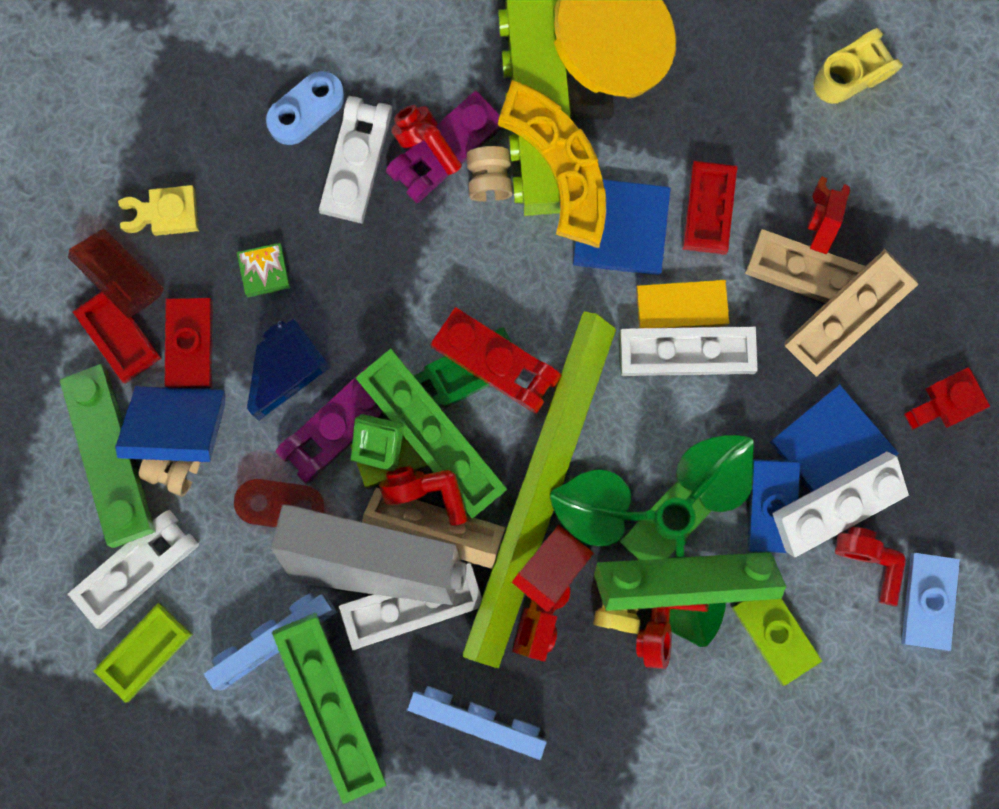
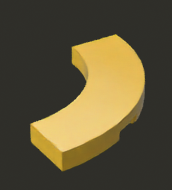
M512 80L498 120V126L508 129L528 141L537 149L550 167L560 198V218L556 235L599 248L605 224L606 192L598 165V158L591 143L582 129L576 126L556 102L532 87Z

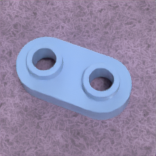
M314 72L270 107L266 117V124L272 137L282 144H297L337 113L344 102V90L340 80L329 72ZM319 87L329 89L328 94L324 97H317L314 95V92ZM292 114L295 116L292 124L284 125L281 123L284 115Z

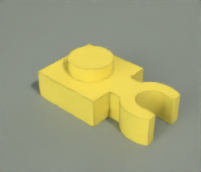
M193 185L149 190L150 202L142 203L134 197H126L119 200L121 209L137 210V216L133 221L120 223V228L124 232H139L146 224H151L152 233L155 236L199 231L196 192Z

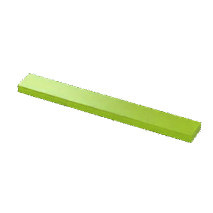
M584 311L580 318L561 373L562 376L554 392L462 657L499 669L524 597V593L511 582L542 545L554 511L550 500L551 491L563 485L616 329L598 314Z

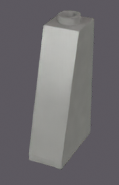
M282 505L271 550L293 583L453 605L455 591L462 590L464 587L466 563L461 562L456 545L299 507Z

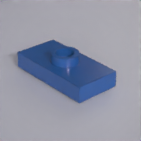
M753 459L748 525V550L750 552L787 553L772 513L798 500L800 462Z

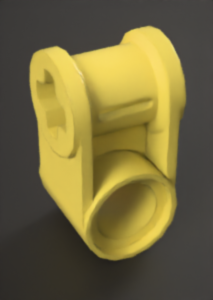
M877 28L867 32L852 44L833 53L826 59L814 80L815 92L821 100L834 104L843 102L862 90L874 87L888 79L902 68L903 64L901 61L893 59L882 42L883 34L880 29ZM830 73L841 75L846 84L835 82L831 78Z

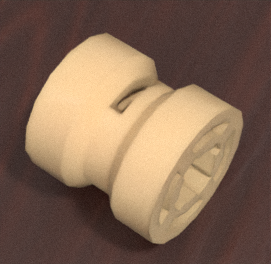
M485 146L467 152V168L472 172V180L468 184L469 198L478 202L487 201L486 191L488 190L495 191V200L510 198L513 195L512 180L507 177V169L511 165L510 151L504 147Z
M143 459L139 470V478L152 485L158 482L167 486L169 492L183 497L192 485V481L185 479L188 471L197 474L201 462Z

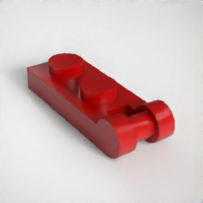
M457 307L453 309L430 344L431 348L536 414L544 404L542 397L549 386L555 387L562 376L547 363L539 361ZM523 370L534 376L527 388L515 383Z

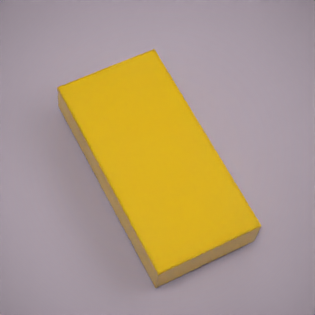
M726 280L639 285L636 287L639 328H701L729 325Z

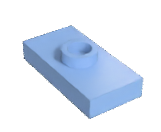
M911 553L901 644L951 651L960 559Z

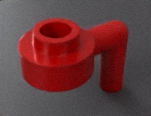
M410 105L402 109L395 116V124L391 132L402 148H409L425 141L447 175H452L460 170L462 167L461 162L437 128L438 122L428 107L421 106L417 108L416 105Z
M403 466L396 468L393 472L388 471L386 473L387 479L379 484L383 501L387 505L410 502L424 496L428 492L441 490L450 525H460L468 521L457 477L451 470L424 474L420 471H413L412 466Z
M850 527L848 533L838 534L835 554L886 566L879 603L897 607L906 563L904 554L900 551L884 547V543L876 539V532L869 529Z
M709 604L652 608L651 621L647 623L645 630H639L636 641L637 656L643 658L645 667L666 669L669 664L672 647V632L669 623L670 609L707 612Z

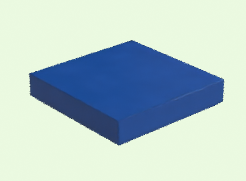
M603 179L606 192V215L600 246L597 248L576 241L573 266L660 276L663 265L671 187Z
M840 384L769 442L784 460L800 462L799 478L811 492L885 452L895 456L899 454Z
M135 386L115 445L117 458L210 462L225 408V390Z

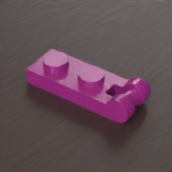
M476 90L437 125V128L461 164L466 161L467 152L483 146L503 127L498 126L500 115ZM425 141L412 146L407 152L396 157L386 169V173L395 182L400 180L408 188L407 195L415 203H419L449 176ZM420 161L430 170L421 177L413 169Z
M355 377L298 431L285 439L275 452L284 462L289 460L299 470L297 476L307 485L353 443L355 418L360 414L380 418L384 412ZM311 439L323 449L313 458L302 448Z

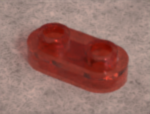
M252 479L243 483L237 489L234 496V508L237 515L243 521L255 526L276 528L282 505L296 507L301 501H309L312 511L326 514V502L323 496L316 489L307 485ZM257 495H264L267 499L266 507L262 511H254L251 507L252 499Z

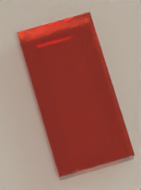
M104 228L69 249L68 258L128 319L156 301L163 294L164 288Z

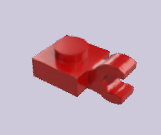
M822 176L812 194L816 205L810 216L807 229L814 231L810 249L827 255L843 222L850 187L844 184L840 192L833 189L830 191L826 187L827 178Z
M967 367L925 388L931 401L912 409L904 415L912 430L938 417L942 419L945 427L948 428L991 406L970 368Z
M568 586L549 612L545 611L533 600H531L529 609L524 608L512 650L513 653L546 661L547 654L553 649L557 639L555 624L558 616L553 615V613L568 602L570 586Z

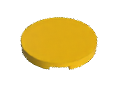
M557 0L554 7L556 34L554 45L566 69L584 87L595 93L600 91L613 96L633 98L647 92L665 77L675 56L676 35L672 18L662 0Z

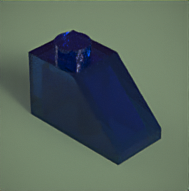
M294 318L287 324L284 321H280L271 326L263 334L264 340L257 345L247 409L258 421L330 369L326 360Z

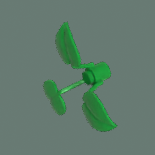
M724 435L706 439L690 447L678 462L676 478L682 487L692 493L686 499L678 497L667 499L660 505L657 511L627 512L626 510L631 503L629 487L620 476L607 470H591L582 473L566 484L552 490L550 494L551 504L557 518L568 532L588 545L600 547L617 543L624 534V520H652L660 535L675 540L676 558L685 557L684 545L686 541L684 535L694 526L696 515L692 505L698 498L702 505L710 511L727 512L741 506L750 495L753 478L754 442L752 438L746 436ZM726 603L709 604L707 612L670 609L669 623L671 632L698 647L708 646L721 627Z

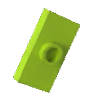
M782 599L741 601L731 607L782 686H786L822 662V659Z

